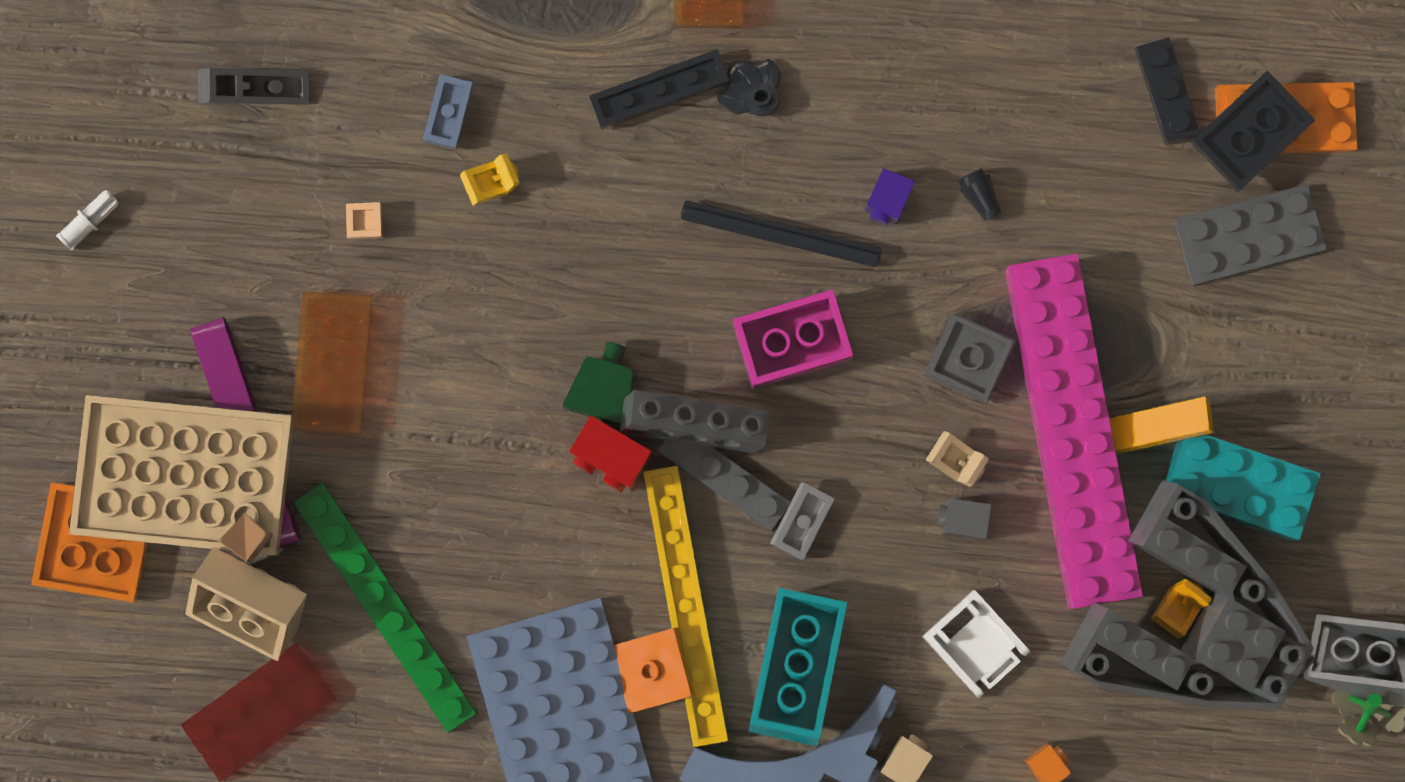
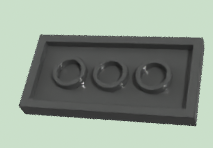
M1308 184L1180 217L1173 221L1192 286L1327 250Z

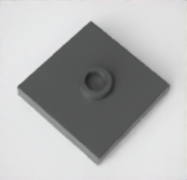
M953 312L924 376L987 404L1016 341Z

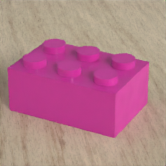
M833 289L733 319L734 331L752 389L847 362L853 357Z

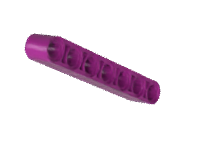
M225 317L190 328L215 407L258 412L236 344ZM285 494L280 548L301 540L287 494Z

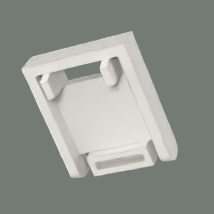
M972 590L922 636L978 699L984 695L981 688L975 684L978 680L990 690L1020 662L1011 651L1014 647L1025 657L1030 653L1025 644L975 590ZM966 608L974 618L949 639L941 629Z

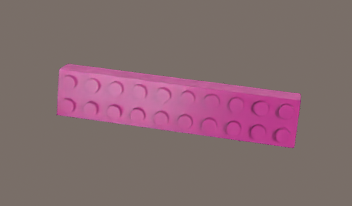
M1078 253L1009 265L1005 270L1068 609L1092 606L1093 602L1103 604L1143 597L1134 547L1128 541L1131 537V531Z

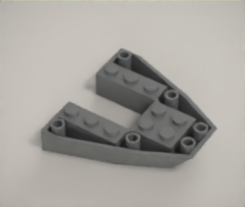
M1162 480L1128 541L1213 591L1210 596L1212 598L1211 603L1203 608L1182 648L1178 650L1109 608L1093 602L1059 664L1102 688L1204 707L1280 709L1312 653L1313 645L1276 584L1210 504L1181 485Z

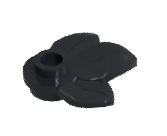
M770 59L763 61L758 68L746 61H734L729 65L728 78L732 87L717 96L720 105L736 115L749 111L757 116H769L774 113L780 103L777 87L781 80V74L777 65ZM763 94L768 95V97H767V99H766L765 101H763V102H758V101H757V98H758L760 95H763Z

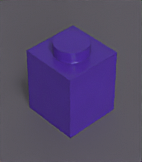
M883 168L865 208V211L871 213L869 218L883 225H888L889 222L896 224L915 181Z

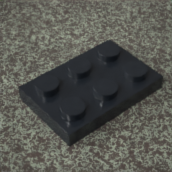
M1267 70L1190 143L1239 192L1305 131L1315 119Z

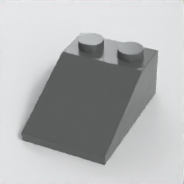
M1317 614L1311 638V644L1314 649L1306 662L1304 679L1364 699L1376 693L1381 696L1382 704L1405 707V624Z

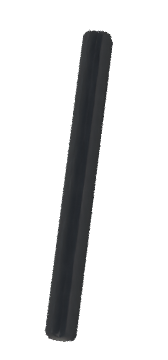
M689 200L684 202L681 210V219L684 221L871 267L878 266L882 253L880 247Z

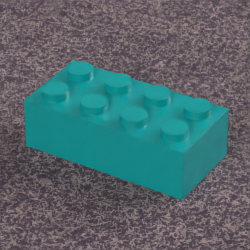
M1202 435L1177 441L1164 481L1179 484L1204 499L1222 519L1291 542L1300 540L1321 473L1208 435Z
M778 588L748 732L818 746L847 602Z

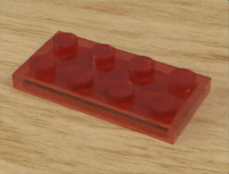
M294 643L285 650L279 661L270 660L183 722L181 727L217 779L222 782L337 699L300 646Z

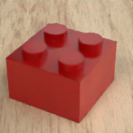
M591 415L569 450L572 457L575 458L572 463L576 467L590 475L595 470L603 474L605 477L602 481L620 493L623 492L624 488L632 492L653 457L650 450Z

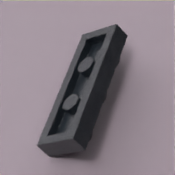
M1170 37L1137 46L1135 48L1136 56L1165 146L1196 137L1200 132Z

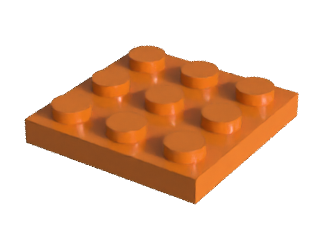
M51 482L31 585L137 603L148 542L69 534L75 486Z

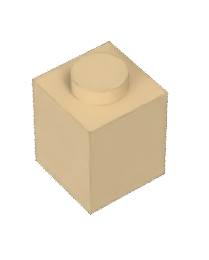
M911 734L909 739L900 736L880 767V772L895 782H917L933 755L926 751L929 744Z

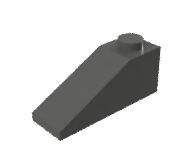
M198 69V103L309 105V70Z

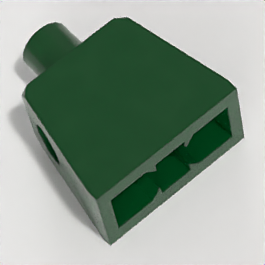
M606 341L601 360L586 356L562 406L564 410L589 417L591 415L596 419L621 426L624 398L632 392L634 378L633 369L621 366L626 349L625 346Z

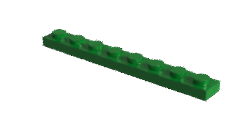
M321 483L297 499L294 504L446 732H451L477 714V711L326 485Z

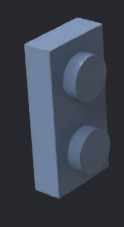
M442 74L439 75L423 136L424 142L457 150L474 87L473 82Z

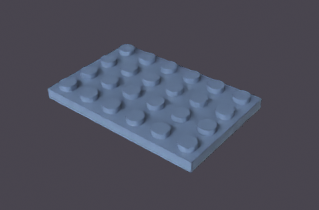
M601 598L466 636L507 782H653L634 713H628L618 658Z

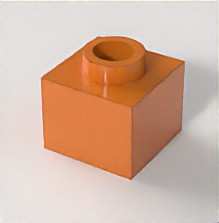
M1044 744L1024 759V762L1039 782H1060L1071 774L1066 767L1070 760L1059 746L1053 749L1051 745Z

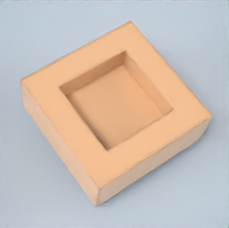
M380 202L346 204L347 238L349 240L383 238L382 204Z

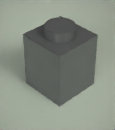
M949 498L946 505H940L937 525L943 526L942 534L985 540L991 504Z

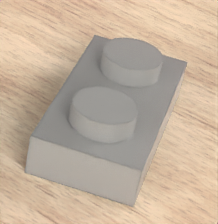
M801 482L770 544L800 560H804L834 498Z

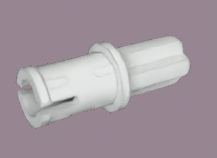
M107 190L103 191L83 211L78 210L77 213L79 215L56 236L65 246L73 251L92 230L97 231L99 229L97 225L118 206V200Z

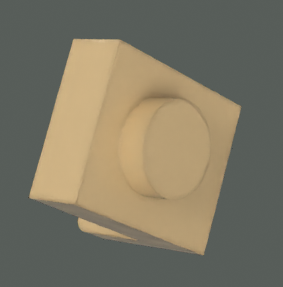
M943 431L926 458V461L954 481L969 487L973 486L981 478L985 465L989 460L987 456L974 451L946 431Z

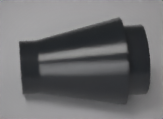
M979 168L958 180L961 186L959 191L980 214L983 221L1002 212L998 206L990 175L985 174L983 168Z

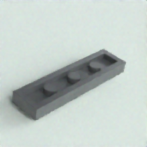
M666 439L658 450L661 455L770 532L790 505L788 500L711 446Z

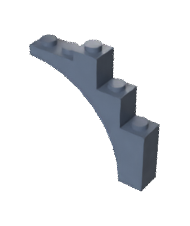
M881 684L868 707L847 729L826 744L801 755L771 761H744L721 757L695 747L679 780L683 782H825L821 779L826 774L840 782H875L880 769L875 767L877 760L866 755L868 748L873 751L875 750L883 733L878 727L883 717L890 719L897 706L898 700L893 698L896 691Z

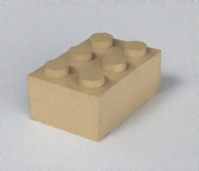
M213 547L192 577L185 615L279 661L298 631L307 594L300 591L295 585L284 583L270 576L265 570L254 568L238 560L233 554L222 552Z

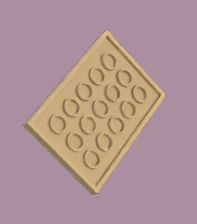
M86 395L69 534L208 549L214 547L218 550L231 551L221 544L219 540L246 513L273 534L259 554L279 556L294 416Z

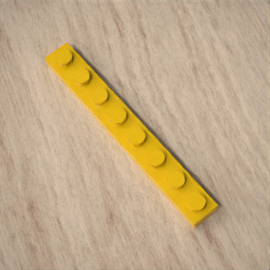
M678 466L645 471L643 473L671 627H678L696 694L695 696L685 698L693 747L728 741Z

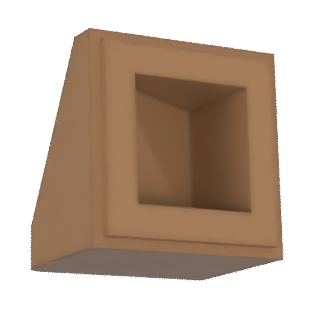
M244 513L222 536L219 542L245 562H253L273 534Z

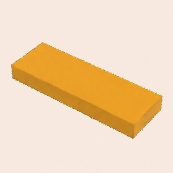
M1206 396L1109 418L1116 454L1214 433L1210 399Z

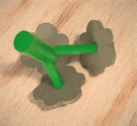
M1336 690L1332 695V703L1339 707V713L1345 716L1338 730L1340 734L1347 737L1354 745L1363 744L1367 747H1373L1376 744L1378 730L1371 726L1369 718L1372 724L1379 726V731L1383 734H1389L1391 731L1400 733L1405 729V707L1382 704V698L1379 694L1373 693L1367 699ZM1349 714H1352L1353 716H1357V717L1352 718V717H1350V716H1348V715H1349Z

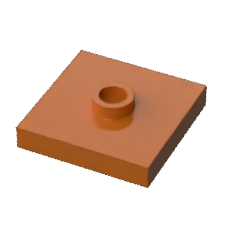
M678 627L614 645L628 713H634L696 695Z

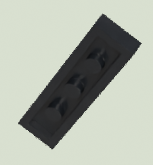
M716 49L589 95L600 128L603 130L729 84V78L719 51Z

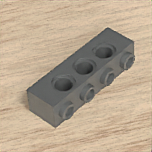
M633 390L624 398L621 432L755 453L766 446L769 412Z

